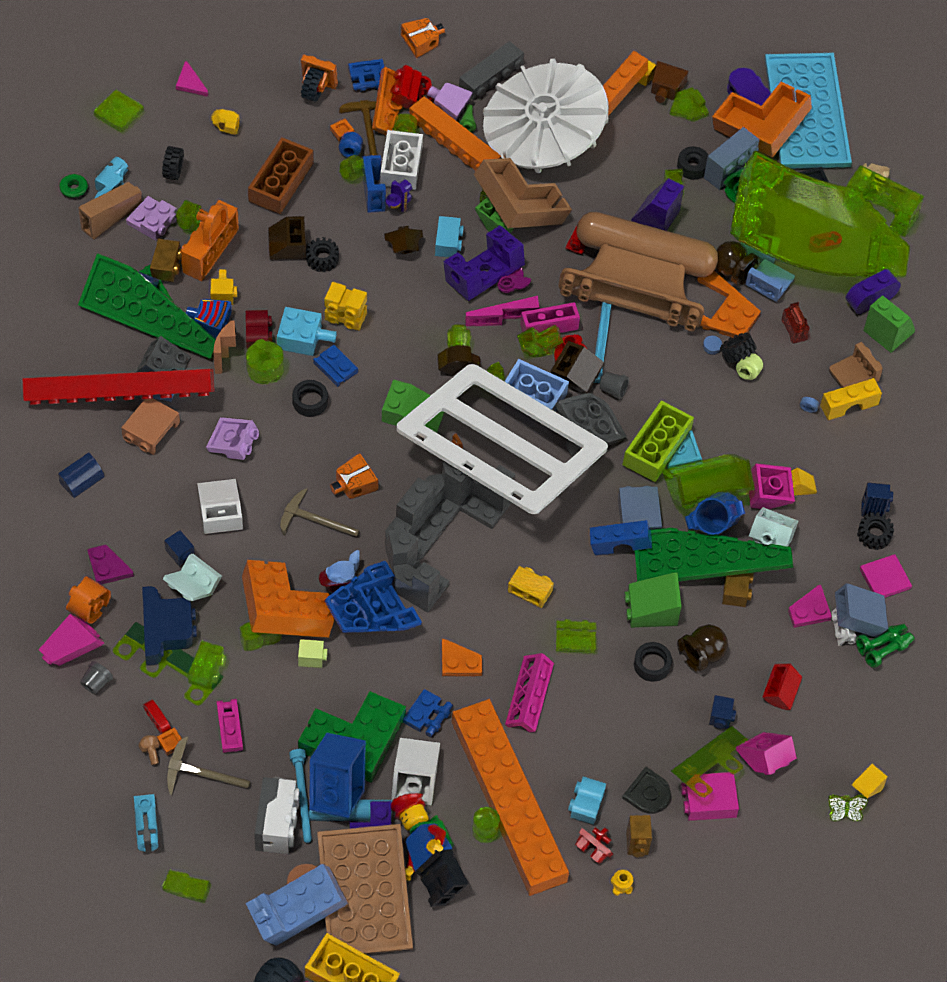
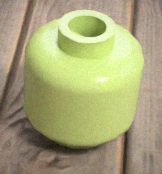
M750 353L751 355L749 357L746 356L745 359H740L736 364V371L743 379L753 380L763 369L762 359L754 353Z

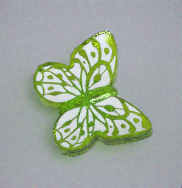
M862 794L852 798L847 795H829L830 819L832 821H839L848 816L853 821L862 820L863 814L861 810L866 807L868 798Z

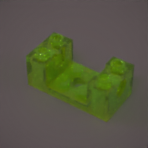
M860 165L847 184L842 206L858 214L868 199L874 204L894 212L895 217L889 229L896 234L906 237L918 219L924 196Z

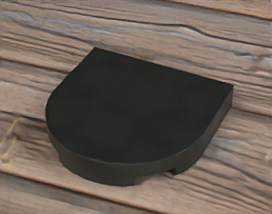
M645 767L624 793L622 799L644 813L654 814L661 812L668 806L671 791L668 782L664 778Z

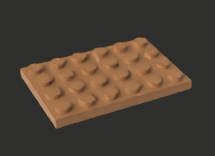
M400 824L317 832L320 865L325 864L330 867L348 902L344 907L325 917L326 933L364 954L412 950L413 944Z

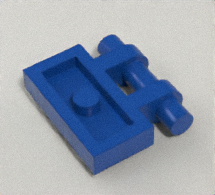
M383 59L348 63L351 81H359V83L352 84L353 91L379 88L381 69L384 68ZM374 78V81L365 82V79Z
M424 689L403 718V723L419 732L425 726L428 728L425 734L432 737L441 728L440 724L444 718L446 719L450 715L453 705L447 701L444 706H439L441 698ZM433 713L437 714L434 720L429 719Z

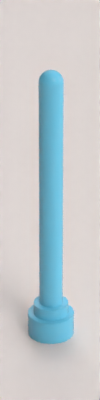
M294 749L289 752L290 762L295 766L297 788L300 789L299 805L304 842L310 843L312 836L303 770L306 753L303 749Z

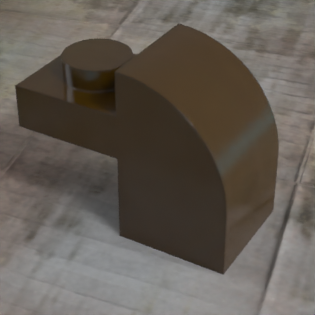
M451 346L437 354L438 370L454 376L469 364L481 367L480 356L471 353V347Z

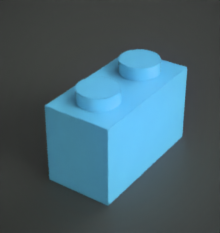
M439 216L435 256L451 257L457 251H461L462 240H459V236L463 237L464 226L460 225L461 218Z

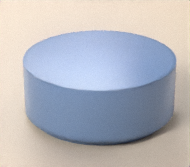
M708 336L704 340L703 349L708 354H717L721 351L722 341L717 336Z
M803 397L800 407L804 411L814 413L818 410L819 402L811 397Z

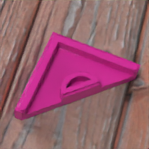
M185 61L176 84V90L208 96V90L190 64Z

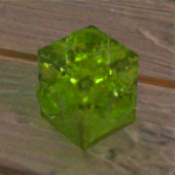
M185 200L176 213L178 226L184 230L195 231L201 222L196 219L198 211L200 212V209H202V206Z

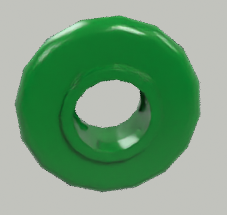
M69 174L60 181L59 188L62 194L67 197H79L87 191L88 182L81 175ZM71 185L78 186L77 188H70Z

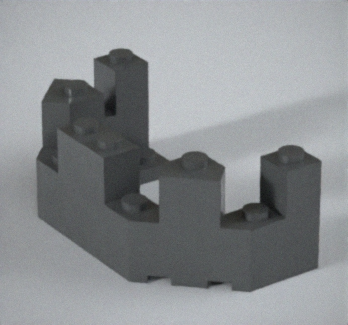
M443 461L442 474L430 475L425 481L418 477L398 502L396 518L385 530V549L389 567L394 574L393 584L397 595L428 613L449 586L450 581L442 577L440 571L427 563H419L459 511L492 529L512 502ZM467 464L464 465L469 470H472V467ZM501 465L496 468V470L515 481V473Z

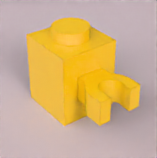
M219 269V279L211 278V300L230 301L231 305H233V299L237 297V286H234L233 279H227V269Z

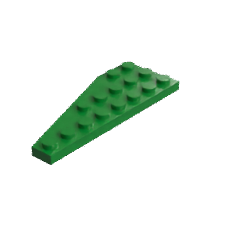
M97 253L80 297L79 306L155 337L162 336L175 345L213 359L216 338L132 266Z
M678 528L651 530L652 548L635 550L637 582L670 573H678V581L794 568L791 547L776 544H758L751 540H748V542L740 541L738 538L721 535L697 534L696 531L690 530L688 532L679 531Z

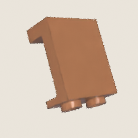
M144 399L121 427L122 437L127 443H133L143 452H149L154 455L156 445L171 427L176 428L180 424L179 413L155 399Z

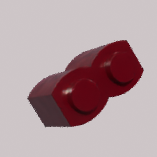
M245 310L246 349L269 348V342H272V331H268V327H272V316H268V310Z

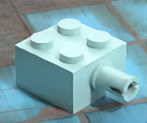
M762 507L756 515L749 537H752L755 542L765 545L788 546L792 541L799 521Z

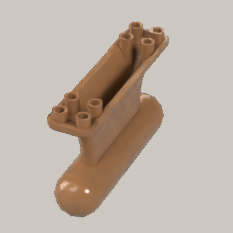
M589 212L582 216L577 224V237L583 245L597 249L599 252L592 264L584 270L573 268L562 270L558 285L561 295L569 297L572 294L578 296V299L583 302H587L589 299L652 315L666 320L670 326L684 325L688 331H695L701 325L704 307L686 298L684 275L706 277L712 274L718 265V252L713 245L705 241L599 212Z

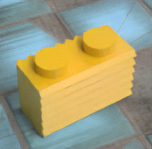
M519 566L508 583V592L542 608L553 591L554 583L547 576L541 577L535 574L529 567L523 568Z

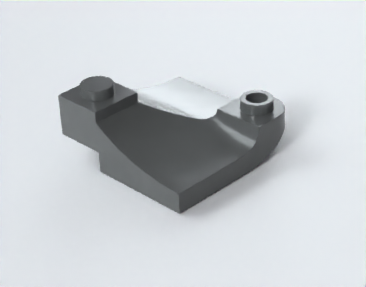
M591 393L559 400L555 404L561 416L602 439L608 446L627 438L610 406L603 399ZM567 439L565 445L573 457L582 448Z

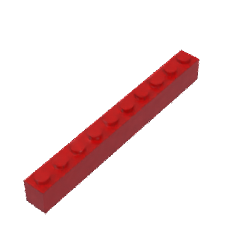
M213 369L22 378L23 400L29 401L30 405L41 404V400H48V404L60 403L61 399H67V403H76L81 398H85L86 402H96L97 398L104 397V401H115L116 397L123 396V400H134V396H142V399H153V395H160V398H172V394H179V397H191L190 393H198V396H209V392H215Z

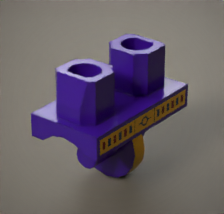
M406 179L400 183L394 180L391 183V194L386 197V205L392 209L400 207L403 213L407 211V203L412 200V196L409 193L412 190V184Z

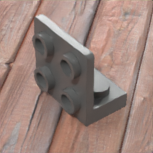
M159 336L150 343L136 372L184 370L190 355L162 336Z

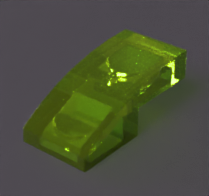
M169 870L162 889L179 897L205 903L211 883L208 880L192 878L188 873Z

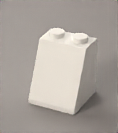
M400 738L394 767L391 800L404 794L421 793L423 794L422 799L425 804L432 805L440 743Z

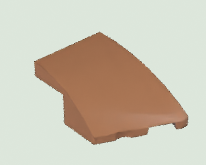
M230 321L225 325L216 338L214 344L215 374H222V358H229V347H236L235 321Z

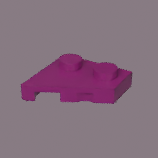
M107 545L87 549L95 581L102 585L134 577L133 570Z

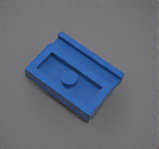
M335 345L322 352L318 358L313 359V363L337 387L340 383L347 381L358 373V368Z

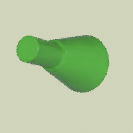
M468 104L460 124L470 132H473L476 129L472 113L473 106Z

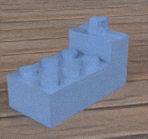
M325 864L319 865L270 895L263 893L246 903L263 940L276 946L348 904L330 867Z

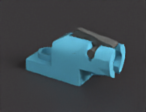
M115 156L105 166L96 171L95 187L99 192L95 198L124 184L123 176L128 171V165L120 157Z
M154 794L134 796L138 849L145 852V845L151 844L153 851L158 848Z

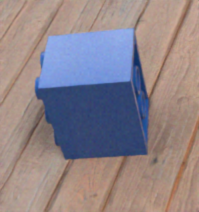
M331 733L325 734L310 758L309 810L344 818L350 817L365 792L366 740Z

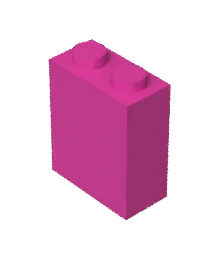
M734 772L694 774L686 783H681V794L685 795L683 811L684 814L687 813L688 821L737 818L739 806Z

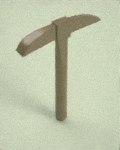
M308 489L300 491L287 504L280 523L281 532L284 536L293 516L302 517L355 537L360 533L356 528L299 509V504Z
M189 736L182 738L178 742L168 765L167 785L171 796L177 773L180 771L243 788L250 787L249 780L183 763L181 759Z

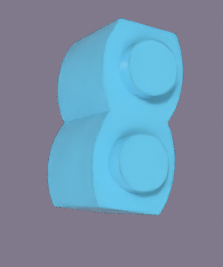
M583 777L581 782L577 781L574 790L577 796L576 799H571L568 808L571 811L570 818L594 825L605 793L606 783Z

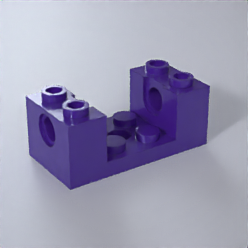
M501 225L486 234L487 250L470 261L466 262L465 258L458 252L443 261L446 282L468 301L499 282L501 277L508 276L525 265L524 245Z

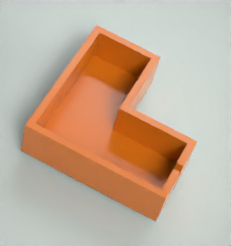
M780 82L761 106L731 92L712 116L714 130L732 137L744 127L759 138L758 151L773 158L812 109L811 95L798 89L795 91L794 87Z
M247 560L242 580L252 632L329 638L334 623V617L325 603L329 593L290 590L285 563L268 561L265 564L264 561Z

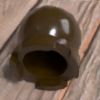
M725 241L716 249L718 252L717 270L725 276H732L731 281L737 287L739 284L744 285L749 270L754 268L755 265L759 266L760 257L755 253L748 254L747 249L739 242Z
M707 624L699 626L691 635L686 634L678 639L677 647L679 653L683 651L687 659L684 661L692 671L698 672L706 669L708 663L719 661L726 654L728 639L721 628Z

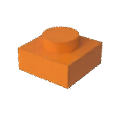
M345 118L330 125V131L339 142L344 133L355 132Z
M175 727L157 736L158 742L167 756L174 752L178 742L182 739Z

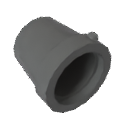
M605 372L600 382V389L613 395L618 400L622 399L628 388L629 377L625 374L619 375Z
M92 661L80 684L89 692L97 694L107 682L113 679V675L104 666Z

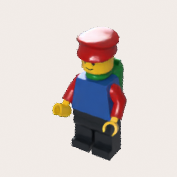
M410 793L401 795L392 801L391 810L395 812V819L401 820L403 827L410 831L411 834L406 839L409 851V860L405 868L406 881H410L411 875L416 871L418 876H421V882L428 890L430 906H446L456 897V894H459L469 885L460 865L454 857L455 854L452 850L454 844L443 821L437 815L431 820L429 819L424 808L423 794Z

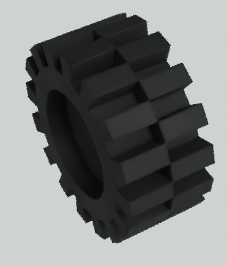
M167 147L162 166L163 178L173 180L180 178L184 162L183 148Z
M322 237V240L316 238V242L312 240L311 244L308 243L306 262L308 266H311L312 270L316 268V272H319L320 269H322V272H326V269L331 271L332 267L335 268L339 262V248L335 242H332V239L326 241V237ZM318 252H327L329 256L319 258L316 254Z
M747 332L744 334L740 333L738 336L734 335L733 338L730 337L720 347L728 363L745 359L746 356L749 357L750 353H754L756 350L752 336Z
M870 513L869 516L865 515L864 519H861L857 536L860 542L864 541V546L869 545V549H872V546L875 547V550H878L879 546L883 549L885 545L888 546L891 542L894 525L890 523V518L885 519L886 515L884 514L881 517L879 516L880 513H876V516ZM877 527L883 531V534L879 536L873 535L869 532V528Z

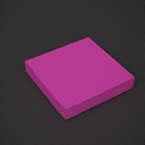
M895 554L860 566V571L870 590L884 595L885 598L912 588V584Z

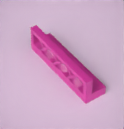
M543 653L527 655L523 658L505 723L507 727L522 726L529 733L536 732L554 662ZM534 661V664L528 669L529 663ZM529 678V682L523 687L524 682ZM525 694L524 699L518 704L519 699ZM520 712L519 719L514 720L515 715Z

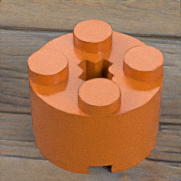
M86 576L78 586L74 585L69 592L71 598L66 606V610L83 621L92 624L102 615L100 611L102 607H107L111 592L103 585Z

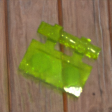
M564 619V621L556 620V628L564 629L556 630V651L595 653L596 632H588V630H596V622H588V620L579 622L571 621L570 619ZM570 629H581V631H570Z

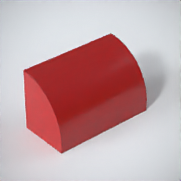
M791 663L774 664L762 696L763 699L780 709L791 710L802 676Z

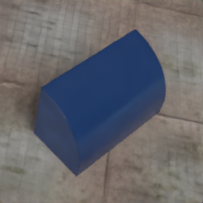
M88 452L59 472L58 476L60 484L75 498L103 479L104 473L95 458Z

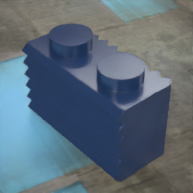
M867 482L861 501L862 517L865 515L869 516L870 513H873L874 516H876V513H880L879 516L882 517L886 512L889 513L890 503L893 502V491H890V484Z

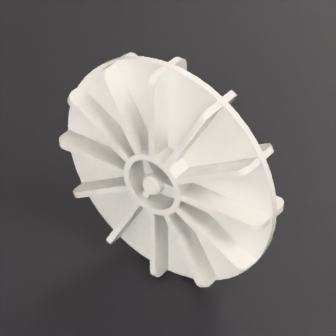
M550 59V63L525 69L524 65L520 66L522 70L520 73L511 77L503 85L498 83L495 86L497 91L492 96L488 106L483 109V129L487 143L501 155V159L511 158L517 167L535 169L536 173H541V170L544 168L558 166L563 163L571 166L570 160L582 154L589 147H596V139L601 134L605 124L608 123L609 108L604 87L581 64L575 66L566 63H556L555 59Z

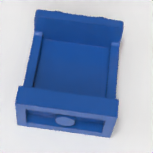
M381 155L363 156V184L367 213L385 211V184H374V180H380Z

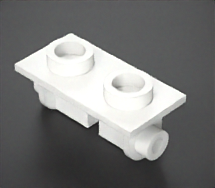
M835 608L831 613L838 646H841L844 642H848L850 645L856 643L857 636L855 631L838 626L837 610Z

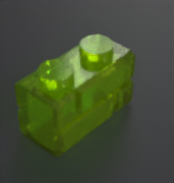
M201 641L188 673V682L190 684L206 689H211L213 683L217 684L220 672H218L219 667L224 666L227 657L224 655L223 646Z

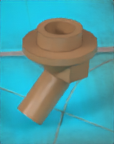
M153 735L143 737L139 742L140 750L142 752L148 751L151 765L159 763L156 749L159 748L157 737Z

